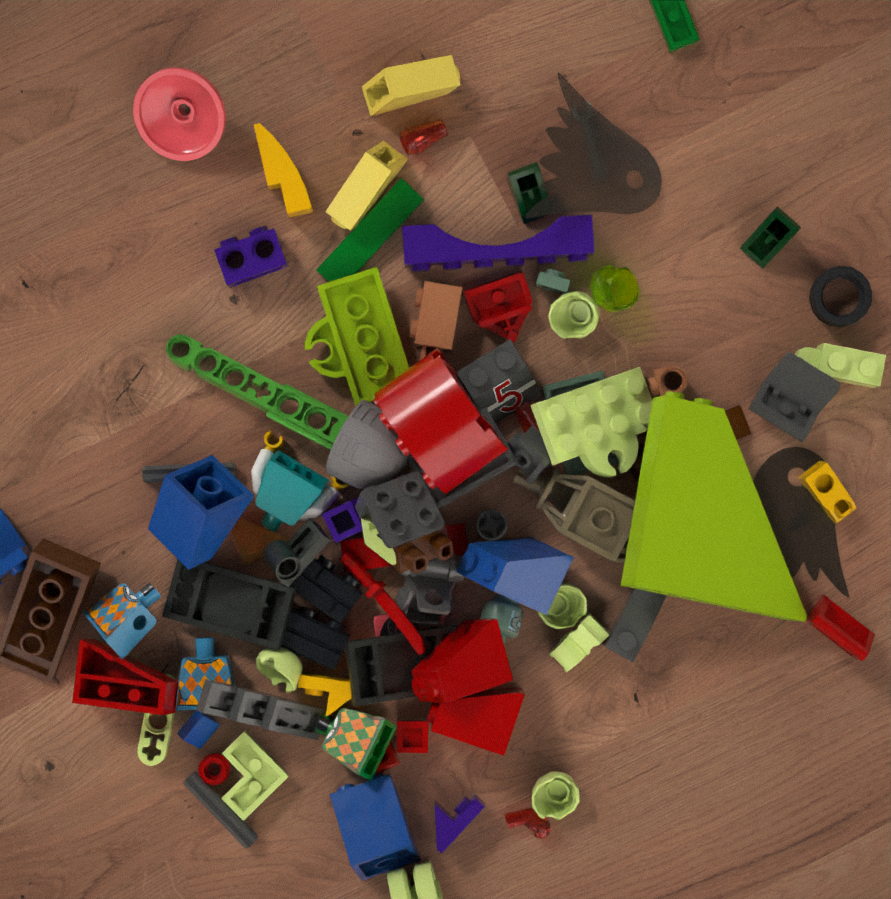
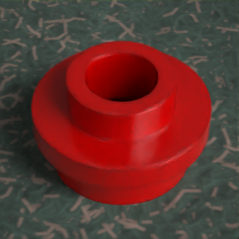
M208 754L199 764V775L209 785L222 784L230 774L229 761L221 754ZM210 764H218L220 766V773L212 774L209 770Z

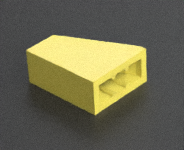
M452 55L384 68L362 86L370 116H375L447 95L461 85L459 81L460 72L457 65L454 64Z
M383 140L365 152L325 212L331 216V220L337 226L351 231L364 219L408 159Z

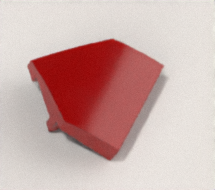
M521 270L464 290L463 294L473 322L515 343L525 318L532 309L531 304L533 302L523 271Z

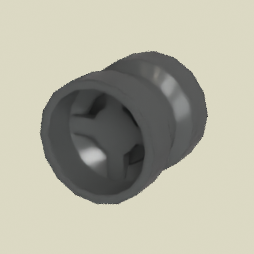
M485 510L477 517L476 530L485 540H498L507 531V519L498 510Z

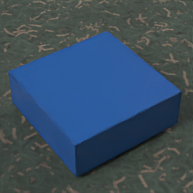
M196 710L177 734L182 740L201 749L220 724L209 715Z

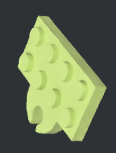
M637 367L530 406L552 465L579 456L584 466L593 474L610 478L616 476V470L608 462L610 452L615 454L618 459L617 469L620 474L627 472L636 461L639 448L637 434L648 430L653 400L641 368Z

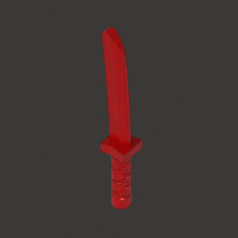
M349 551L346 552L340 560L360 580L362 585L369 590L365 595L369 599L374 598L404 634L419 655L424 654L425 646L422 636L384 590L387 586L384 581L377 582L373 579L371 574L360 565V562Z

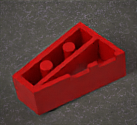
M94 638L80 639L72 703L157 715L173 714L176 712L179 681L127 655L121 659L110 646Z

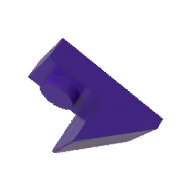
M476 794L471 799L466 796L454 808V811L457 813L454 817L435 800L437 850L441 854L485 807L484 802Z

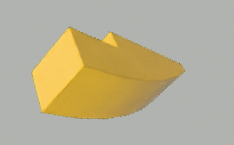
M260 123L253 124L269 189H282L289 218L313 213L306 187L287 152Z

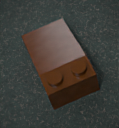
M43 538L31 551L1 635L0 662L52 683L90 595L101 563Z

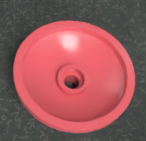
M179 67L159 70L141 84L135 95L133 116L136 128L145 143L155 152L166 158L177 161H190L201 158L213 150L223 136L226 125V112L223 100L213 84L195 71ZM182 104L188 105L190 112H185Z

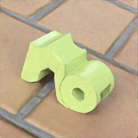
M590 612L579 621L580 623L575 631L565 634L559 640L560 642L549 652L551 658L554 657L565 672L571 670L586 655L590 654L594 646L600 645L610 636L609 632Z

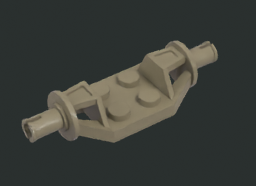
M519 469V473L523 474L526 477H529L526 473ZM555 469L551 477L545 478L539 475L530 484L526 479L516 474L513 483L537 494L536 498L538 501L535 508L543 510L559 533L615 563H625L635 505L633 499L590 476L559 474L560 471ZM545 499L549 501L551 504H553L555 507H557L559 510H561L562 513H560L558 510H556L554 507L548 504L545 501Z

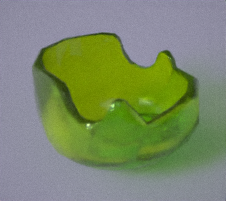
M613 264L606 265L596 270L591 278L590 291L593 300L607 312L615 313L626 310L638 301L640 290L637 279L627 267L614 268Z

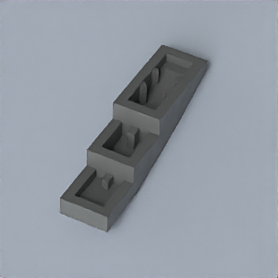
M205 679L196 708L197 711L204 714L229 718L235 722L260 726L270 731L318 740L320 734L316 731L317 722L327 711L324 708L208 679Z

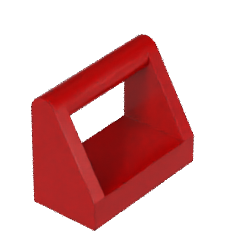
M822 595L808 613L806 621L852 658L859 661L865 660L870 653L875 634L826 595Z

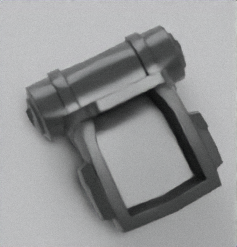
M454 553L453 557L445 561L435 557L428 561L429 565L426 567V570L418 574L411 570L400 574L405 576L403 588L397 592L395 603L414 626L442 628L444 622L449 620L454 607L452 590L454 589L455 582H462L465 576L456 572L461 563V555Z

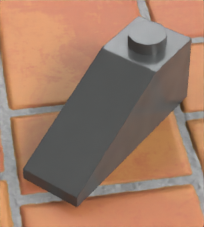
M633 588L609 631L610 636L604 640L602 645L634 662L667 595Z

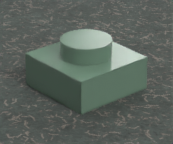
M547 269L546 273L539 272L535 287L563 295L567 293L570 280L564 278L565 273Z

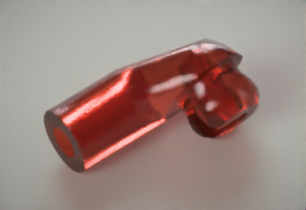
M533 808L504 814L508 829L524 825L534 832V836L539 839H544L550 834L549 820L547 817L544 819L540 818Z

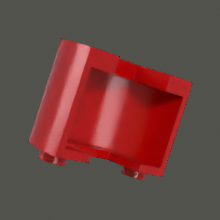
M436 348L377 391L373 402L383 412L378 416L384 426L389 431L394 429L399 438L395 442L405 456L411 453L424 470L421 475L431 489L438 487L446 494L508 450L493 426L481 415L456 378L458 375L444 354Z

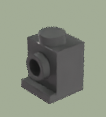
M533 425L524 434L518 431L507 443L518 461L516 465L529 476L527 481L530 484L551 463L541 433Z

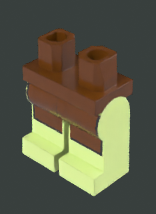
M368 515L361 518L364 543L388 563L395 565V569L400 574L408 570L418 574L426 570V567L429 565L428 561L435 557L442 561L453 557V545L447 536L446 524L443 525L441 530L397 547L387 548L371 516Z

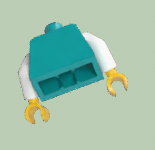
M269 431L264 435L266 447L260 450L252 467L251 477L253 491L257 495L255 504L266 511L261 524L270 531H277L282 521L290 526H294L298 520L306 522L309 518L313 519L322 515L339 496L338 491L345 489L349 485L338 484L333 476L331 477L332 484L330 486L327 485L330 481L329 479L279 451L284 444L282 435L277 444H269L268 441L272 435V431Z

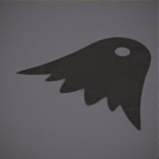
M558 72L560 87L570 111L561 107H557V110L568 128H546L548 136L561 152L549 154L539 160V163L556 175L557 178L550 179L540 185L541 189L552 194L536 204L527 213L525 218L565 212L633 214L648 209L655 203L661 191V172L656 160L643 145L620 130L593 108ZM635 170L642 175L643 184L641 187L632 188L629 186L626 180L629 171Z
M790 447L782 449L771 455L764 462L753 482L790 575L793 579L804 562L811 578L817 581L821 568L832 584L842 594L849 597L839 558L835 523L828 517L807 488L803 485L793 486L788 481V473L791 469L801 468L806 471L818 461L824 460L806 448Z

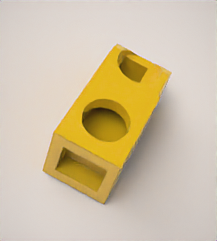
M818 461L797 477L835 524L857 509L854 501L827 462Z

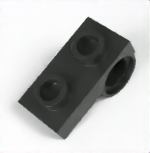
M309 518L288 543L284 540H275L269 543L263 551V559L278 580L289 587L331 540L318 523Z

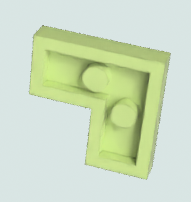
M246 730L222 753L243 777L221 799L244 821L289 777V774Z

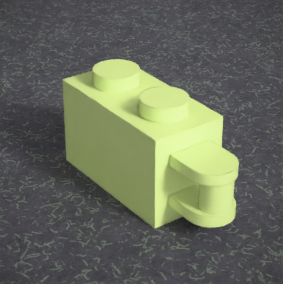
M827 343L818 345L817 349L804 347L795 353L796 356L828 374L838 382L869 388L881 386L886 355Z

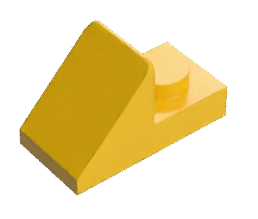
M304 672L299 677L298 687L305 688V694L323 696L324 691L329 692L326 717L352 698L350 679Z

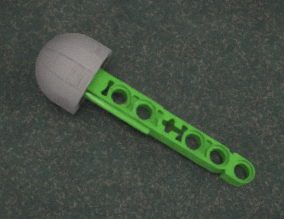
M179 334L168 340L166 352L174 365L188 372L192 369L197 377L266 412V417L331 450L326 464L327 474L355 488L366 489L372 485H380L391 481L393 478L401 475L405 469L408 455L405 456L397 446L395 440L399 438L394 429L389 431L380 420L378 415L383 413L381 408L367 400H362L353 409L351 414L347 416L288 384L283 386L212 348H203L202 343L189 336ZM179 343L187 344L190 347L189 353L184 357L174 356L172 350L175 345ZM207 357L214 358L217 362L216 367L211 371L201 370L199 364L202 359ZM237 371L242 373L244 379L241 384L232 386L227 383L226 378L231 372ZM250 379H253L252 385L258 390H263L264 387H267L269 396L263 395L260 399L257 398L256 391L248 387ZM287 400H294L298 403L299 407L295 413L285 414L281 411V405ZM315 414L323 415L326 418V424L320 429L312 428L308 424L311 416Z

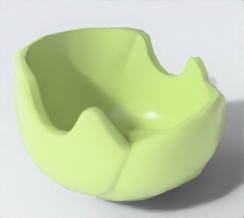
M571 291L561 295L551 304L548 314L551 329L563 339H581L588 336L597 327L600 317L596 301L588 294L580 291Z
M562 582L547 615L538 612V615L546 625L555 629L574 627L581 617L587 613V598L575 585L569 582Z
M267 647L256 658V668L262 675L271 679L273 686L286 683L287 693L296 690L299 677L302 674V663L293 651L282 647L280 650Z
M551 771L540 776L532 788V808L542 819L552 817L561 820L567 814L572 813L580 802L579 786L570 775L563 772Z

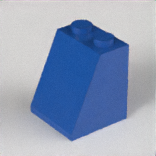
M213 455L165 475L148 530L189 570L212 559L253 499L254 494Z
M532 537L476 542L469 544L456 572L500 595L547 615L574 557Z
M375 774L371 781L367 779V782L356 786L354 784H346L336 790L337 792L330 794L350 865L361 881L386 873L389 870L421 861L395 782L390 774Z

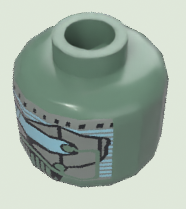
M494 595L493 599L484 602L480 619L497 618L503 643L505 644L506 639H513L518 636L523 618V610L518 606V602L505 596Z

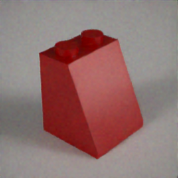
M497 618L464 620L411 670L413 692L419 701L448 703L513 681Z
M512 687L484 690L448 703L432 702L427 721L431 722L432 732L505 756L525 693L521 688Z

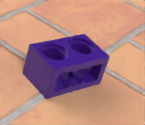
M267 226L256 228L249 232L250 237L239 241L237 237L228 238L219 243L221 247L214 249L225 282L229 288L289 267L274 228L269 230ZM264 242H269L274 246L272 255L267 258H261L257 255L258 246ZM233 253H241L244 256L242 266L237 269H232L228 266V258Z

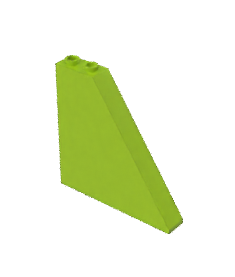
M666 391L664 396L653 397L621 586L787 621L806 622V612L725 410L714 407L711 400L695 398L694 402L685 400V395L678 392Z

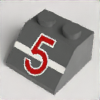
M510 339L456 372L459 381L477 409L481 411L487 408L495 423L542 395L527 365Z

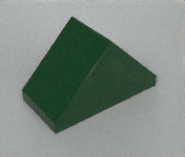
M538 162L507 173L506 181L523 224L553 213Z
M777 206L741 245L740 249L761 268H764L801 229V226Z

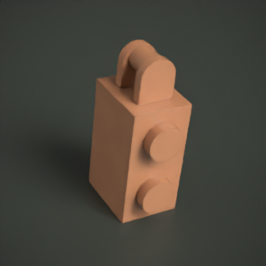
M425 281L424 289L417 288L415 307H420L418 320L412 319L409 337L415 338V346L422 347L420 360L426 356L427 348H438L443 354L444 351L452 352L462 287Z

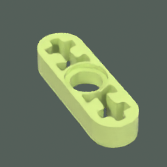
M165 674V675H167V676H169V677H171V678L177 680L174 676H172V675H170V674ZM144 713L137 750L138 757L142 763L154 766L161 763L167 756L175 713L166 715L167 724L163 728L153 727L150 723L151 714ZM147 731L156 735L165 734L164 739L157 738L156 749L161 750V754L155 755L153 759L149 758V753L144 751L145 747L151 745L153 736H146Z

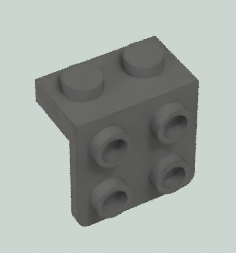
M788 352L761 383L748 409L802 442L807 437L818 414L838 392L840 383L802 358Z
M419 471L407 475H399L391 481L367 487L360 492L355 506L360 518L368 515L371 516L387 548H394L441 530L444 525V520Z

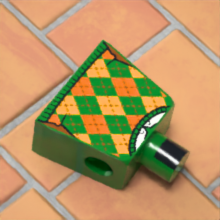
M341 708L335 719L323 715L316 725V731L326 736L322 749L353 772L370 781L397 728L395 724L385 718L346 708Z

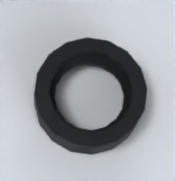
M838 266L828 269L815 279L810 288L809 302L812 312L821 322L829 326L844 327L858 322L867 314L872 303L873 293L870 283L863 273L852 267ZM838 278L847 279L856 286L859 293V301L856 308L849 314L835 315L824 306L822 299L823 290L831 280Z

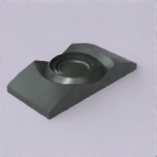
M177 559L162 617L280 650L296 588L287 587L282 583L203 562L188 570Z
M459 625L417 630L422 636L425 646V653L421 655L416 652L403 633L345 642L353 706L415 697L416 695L411 684L413 679L411 670Z

